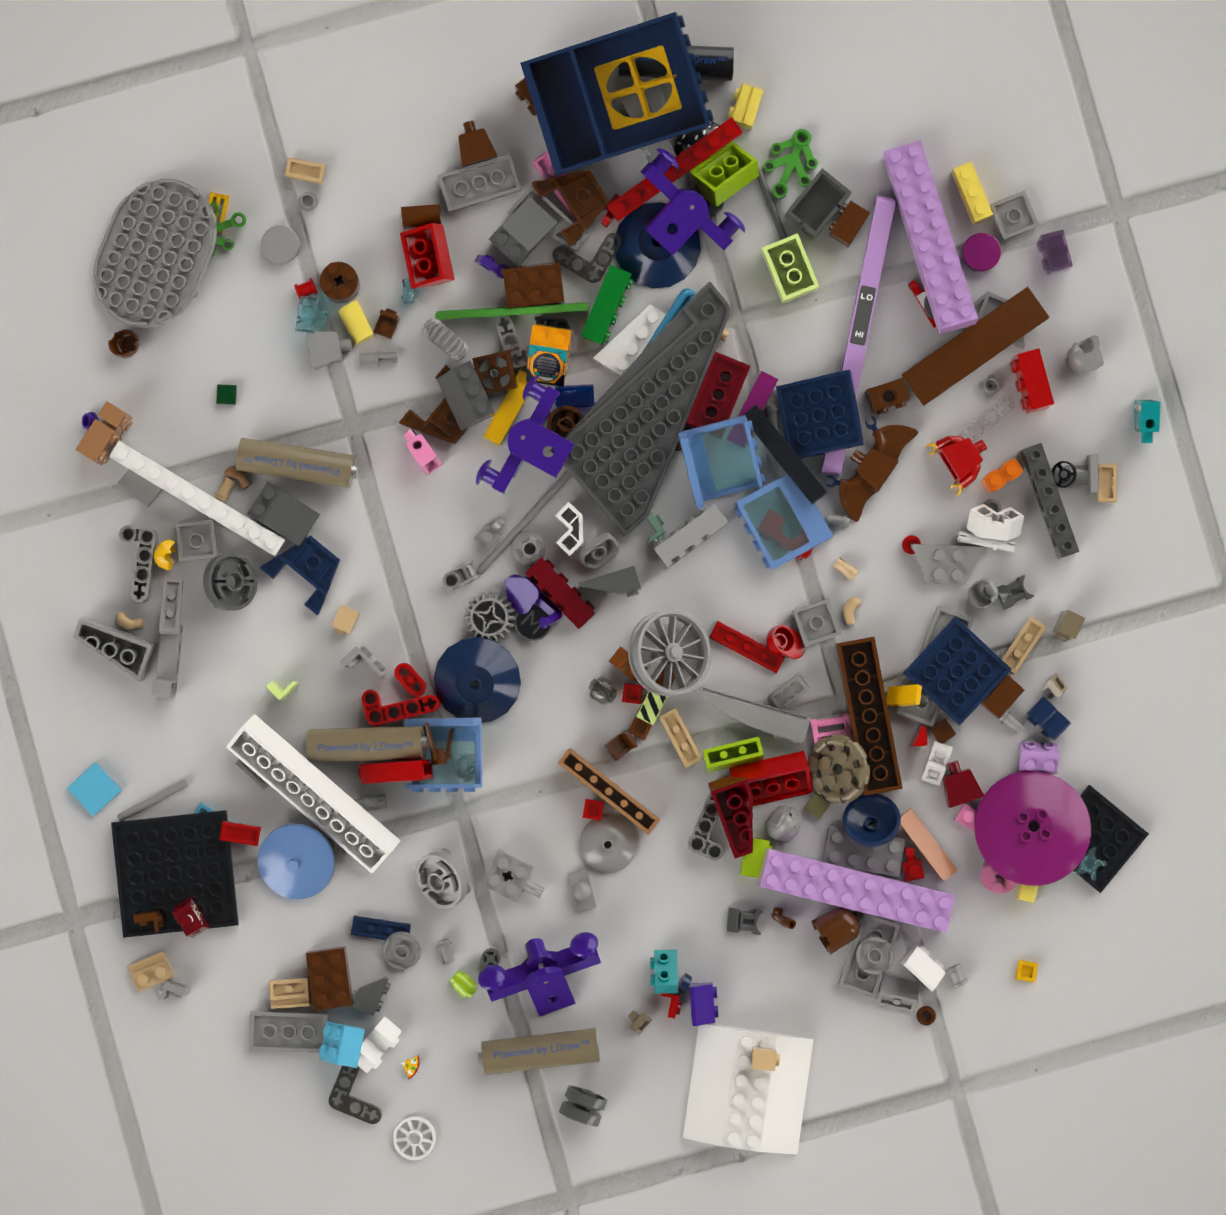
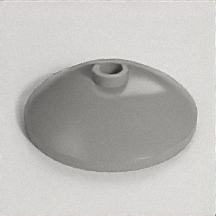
M612 815L602 816L601 821L591 820L582 830L579 839V849L583 860L592 869L602 873H613L625 868L632 861L637 847L636 836L631 826L623 819ZM606 841L611 842L612 846L610 848H605L604 843Z

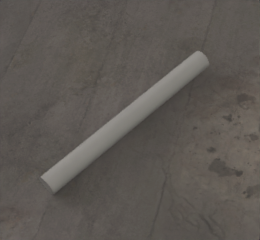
M186 779L118 814V820L123 821L189 786Z

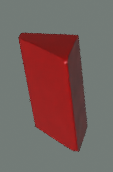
M925 726L917 727L909 747L928 745Z

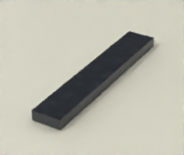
M757 404L743 414L746 416L747 421L751 420L755 435L811 505L827 494L824 487Z

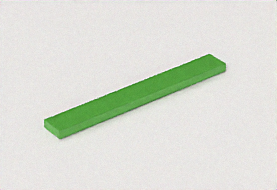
M587 302L513 308L496 307L437 311L435 316L439 320L589 311V305Z

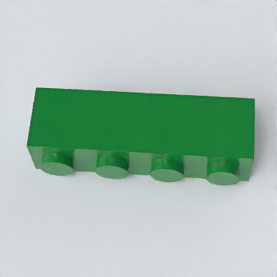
M610 265L582 330L581 337L601 346L603 342H608L611 335L609 328L611 324L615 325L619 316L616 314L618 307L622 308L626 300L624 293L626 289L630 290L634 279H631V273Z

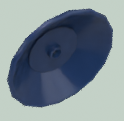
M663 202L643 204L628 214L618 225L614 238L615 258L620 268L631 273V279H634L636 284L652 289L671 287L684 280L695 268L701 250L698 230L692 234L674 255H671L662 245H654L655 239L645 228L667 205ZM671 223L667 227V232L673 233L676 230L675 223Z
M480 637L462 639L448 647L437 661L434 674L436 695L445 710L456 718H482V723L492 722L506 714L516 702L521 686L519 666L511 653L496 641ZM477 680L479 685L474 686L472 681Z

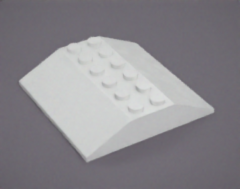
M714 1024L698 1026L683 1138L722 1147L757 1152L797 1154L813 1039ZM752 1047L776 1049L777 1054H780L779 1066L775 1067V1071L751 1068Z

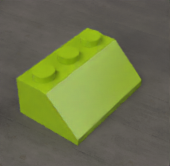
M733 141L689 171L703 197L716 207L759 177L758 160Z

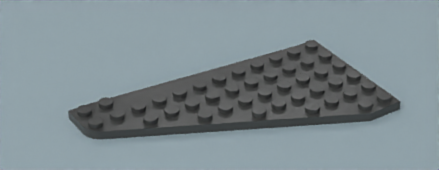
M711 282L702 287L564 437L574 443L575 446L563 466L624 536H627L651 511L679 442L678 433L683 432L730 314L729 305Z

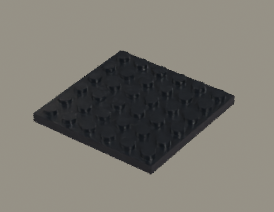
M227 810L111 823L123 938L182 932L183 930L173 915V909L175 905L191 896L210 928L239 925L231 842L219 840L222 821H228ZM159 910L160 915L164 917L162 930L155 932L154 921H151L152 924L140 926V922L134 923L133 915Z

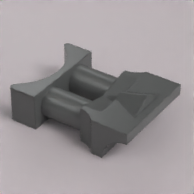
M1025 575L1018 577L1017 581L1009 585L997 587L998 599L1003 610L1012 607L1014 603L1024 598L1028 600L1034 597L1024 588ZM1021 588V592L1012 595V591Z
M729 907L726 931L734 933L752 931V934L761 935L757 929L756 922L763 911L745 912L739 908ZM743 919L753 920V924L743 923Z

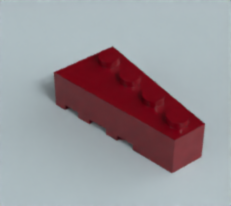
M541 557L525 574L580 630L596 614L593 611L595 607L588 600L584 602L580 598L582 593L575 586L571 588L567 584L569 580L562 573L559 575L554 570L555 566L549 559L545 561Z

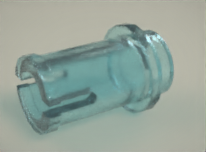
M409 278L402 279L403 296L401 298L404 303H414L417 296L414 289H411Z

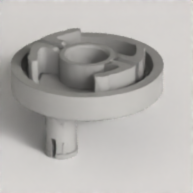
M448 849L431 852L419 860L415 871L416 882L422 895L432 905L442 909L452 908L460 903L466 894L470 892V886L467 883L463 868L451 856ZM438 877L442 880L443 885L439 882Z

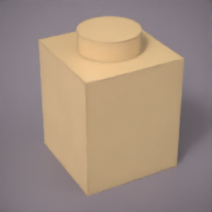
M341 605L331 626L335 627L334 631L344 636L346 633L351 634L360 613Z
M752 1047L751 1068L775 1071V1067L779 1066L780 1054H777L776 1049Z

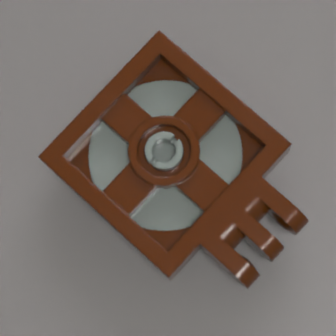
M510 350L472 358L474 369L487 395L518 388Z

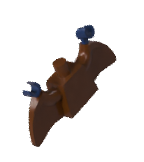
M871 416L874 423L869 425L865 420V425L867 429L873 431L872 435L875 438V444L873 449H870L866 455L856 449L850 457L851 460L859 464L855 470L856 474L850 479L837 480L832 475L827 476V478H832L834 482L831 485H825L830 488L839 486L841 504L854 522L859 521L867 500L875 492H879L899 461L897 460L904 446L917 436L918 431L904 425H888L878 429L876 427V418Z

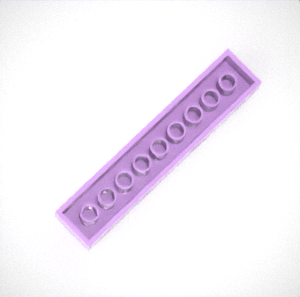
M921 140L885 150L882 159L939 335L975 325L978 316Z
M766 848L757 886L944 933L947 932L956 896L951 893Z

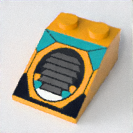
M538 324L532 325L526 381L538 375L537 383L564 387L573 330Z

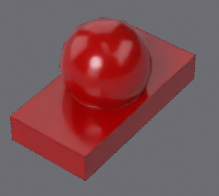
M222 821L219 840L258 846L261 827Z

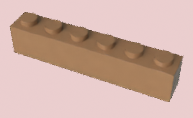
M571 748L559 760V765L649 835L659 823L660 819Z

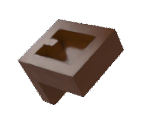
M386 308V311L381 309L373 333L392 340L400 320L399 316L396 315L397 312Z
M159 910L133 915L134 923L140 922V926L152 924L151 921H154L155 932L161 931L162 926H164V917L160 915Z

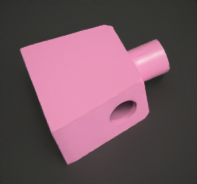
M413 429L404 434L408 441L405 445L427 475L443 465L422 434L417 435Z

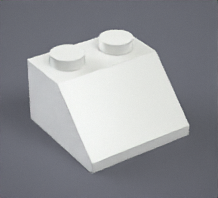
M915 945L900 962L928 989L933 991L945 975V972L942 970L944 965L937 959L933 961L928 957L930 952L923 946L919 948Z

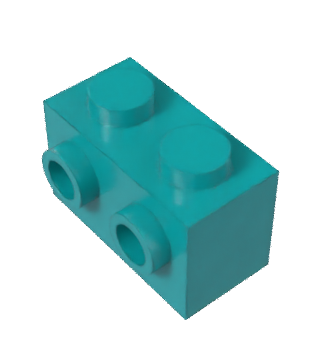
M654 950V957H650V969H654V975H650L651 986H654L655 994L678 993L677 950Z

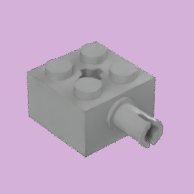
M501 849L498 851L482 883L483 886L514 902L517 901L520 893L524 891L540 899L545 887L530 881L529 876L534 866ZM508 871H511V876L513 877V879L509 878L508 881L505 880L503 872L507 873Z

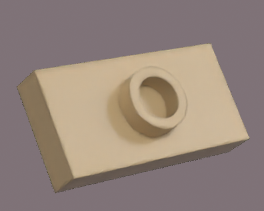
M288 157L285 177L323 184L326 165Z
M1098 464L1099 492L1097 493V502L1116 503L1117 464Z

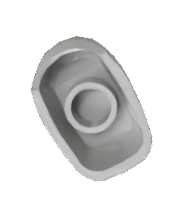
M605 533L590 540L581 547L578 558L585 567L598 570L619 553L620 545L610 533Z

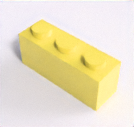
M972 162L954 168L951 175L972 225L990 219L993 212Z

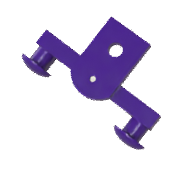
M661 148L656 149L659 152L658 156L640 172L670 200L645 228L657 242L671 255H674L692 234L700 228L719 247L725 250L733 242L731 237L739 228L745 233V226L742 221L730 212H724L727 217L717 226L708 217V205L699 193L684 188L678 189L664 174L672 165L678 169V163L668 151ZM675 223L676 230L673 233H668V225Z
M538 375L532 377L523 390V400L526 401L529 396L538 401V405L530 419L522 420L511 428L508 434L510 455L501 471L499 472L490 467L492 460L485 461L477 472V485L484 481L491 485L494 490L504 495L511 479L515 478L524 461L557 478L575 446L569 440L543 427L551 413L550 409L560 395V392L549 386L546 388L537 383ZM549 446L554 449L553 456L545 457L543 455L545 447Z
M582 932L573 937L569 948L558 952L546 950L542 939H531L525 944L528 958L521 965L504 970L499 965H489L479 973L478 983L482 988L487 989L491 1002L528 989L539 1017L574 1005L576 1003L565 976L601 963L597 951L598 939L592 933Z

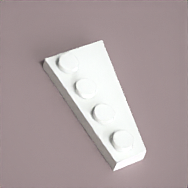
M650 304L593 359L621 376L644 351L666 314Z

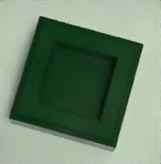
M217 384L216 404L236 405L237 385Z

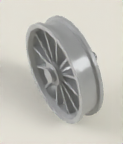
M666 610L650 614L636 625L629 640L628 658L635 678L645 689L656 695L673 696L688 693L702 683L710 667L711 647L704 628L693 616L679 610ZM662 617H669L668 636L661 621ZM676 620H678L684 626L675 639ZM653 622L661 640L648 630V627ZM690 630L695 640L680 646V642L687 631ZM645 635L659 649L641 646L643 636ZM696 643L698 656L683 653L684 648ZM641 650L652 652V660L643 663ZM681 658L698 660L696 670L694 671ZM661 660L650 677L645 666ZM679 666L692 677L686 684ZM665 667L662 687L655 681ZM672 671L679 686L677 689H670Z

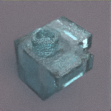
M301 296L297 307L295 331L315 333L316 328L326 329L329 313L321 309L320 299Z

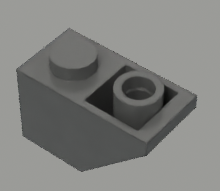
M383 977L360 987L352 1007L374 1015L376 1011L380 1012L383 1005L381 997L383 993L387 994L391 985L388 983L389 977Z

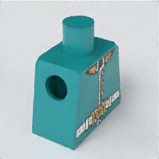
M1153 399L1134 400L1135 431L1141 432V443H1153V432H1159L1160 401Z

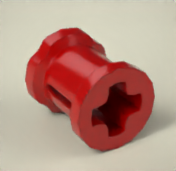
M312 278L300 285L294 284L300 301L308 295L318 294Z

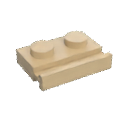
M164 951L127 966L138 992L175 977Z
M308 977L269 981L271 1009L310 1006Z

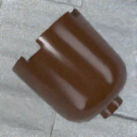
M837 907L811 921L814 930L817 929L821 934L819 939L830 955L855 940L859 935L858 923L860 919L855 912L851 913L847 908Z

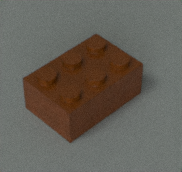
M560 261L503 268L507 308L564 302Z
M346 946L306 952L313 1011L352 1006L354 1000Z

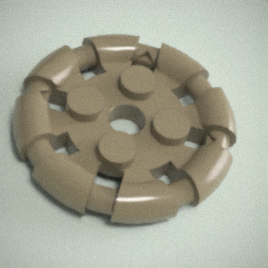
M833 734L831 737L826 736L819 740L813 746V752L808 757L812 787L820 796L823 795L827 801L832 803L844 804L845 801L851 802L857 799L864 792V786L868 784L870 777V765L867 764V755L858 742H853L850 737L845 735ZM837 764H840L843 768L841 774L836 770ZM818 770H821V778L818 777ZM828 786L833 787L831 791L827 789Z

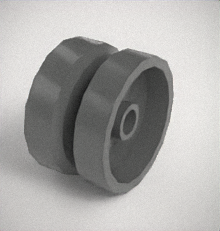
M568 1085L565 1096L570 1101L562 1102L559 1113L580 1123L598 1127L602 1116L597 1111L604 1110L608 1100L590 1090Z

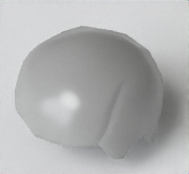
M980 579L968 588L967 598L975 608L985 609L997 601L999 595L998 588L991 580Z

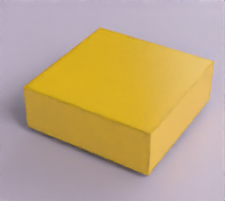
M1018 960L1015 979L1035 982L1038 963Z

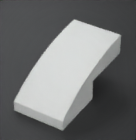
M934 741L921 780L940 786L953 747Z

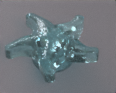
M1092 847L1087 855L1084 856L1078 870L1074 871L1075 875L1087 872L1090 874L1091 880H1096V869L1101 865H1107L1106 862L1096 859V847Z

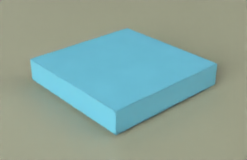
M97 762L90 766L67 788L92 816H95L122 791Z

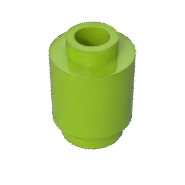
M460 970L449 980L452 984L451 986L463 998L466 996L471 998L477 991L475 988L477 984L465 972L462 973Z

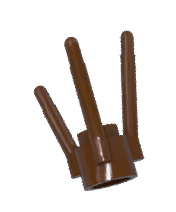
M426 722L425 732L429 741L432 765L447 764V759L451 758L450 750L453 729L449 730L446 752H444V748L435 749L429 723Z

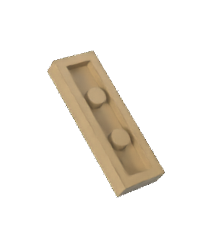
M1032 616L1028 618L1001 658L1012 668L1010 671L1012 674H1016L1047 627Z
M675 708L659 716L685 768L702 760L677 709Z

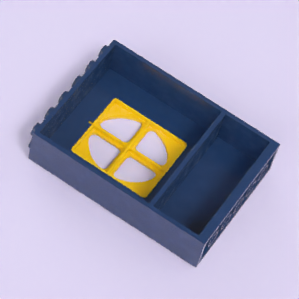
M673 12L520 63L555 175L712 126L711 121H714L711 109L707 110L705 104L709 102L706 91H701L700 84L703 81L700 72H696L694 68L697 62L694 53H690L688 48L691 46L689 36L683 32V27H686L683 16ZM637 57L655 59L666 67L667 74L647 82H642L635 59ZM622 62H627L634 85L609 93L607 91V82L611 73ZM670 82L672 92L668 102L658 112L651 113L645 96V90ZM632 93L638 94L644 113L643 117L630 118L618 113L612 107V100Z

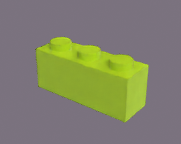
M759 736L703 750V759L707 773L760 761L764 757Z

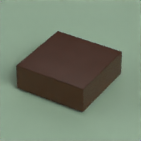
M946 718L929 729L935 739L942 744L956 735Z

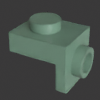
M651 513L646 519L656 534L647 541L656 544L664 538L663 534L666 531L662 527L664 522L659 515L654 516Z

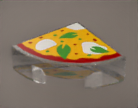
M420 1054L401 1062L408 1080L412 1079L420 1069Z

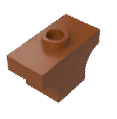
M620 646L609 662L636 683L637 679L630 667L628 651Z

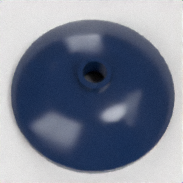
M880 794L860 795L847 805L843 813V827L850 839L862 846L877 847L890 842L897 835L901 825V815L896 804L888 797ZM873 824L875 827L870 828L869 825Z

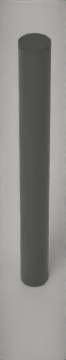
M759 169L757 180L780 240L787 238L786 231L763 171Z

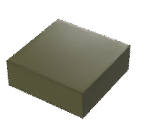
M814 793L804 809L820 820L830 806V803Z

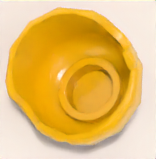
M170 539L160 542L154 551L156 565L167 571H170L174 564L171 553L176 552L173 546L175 542Z

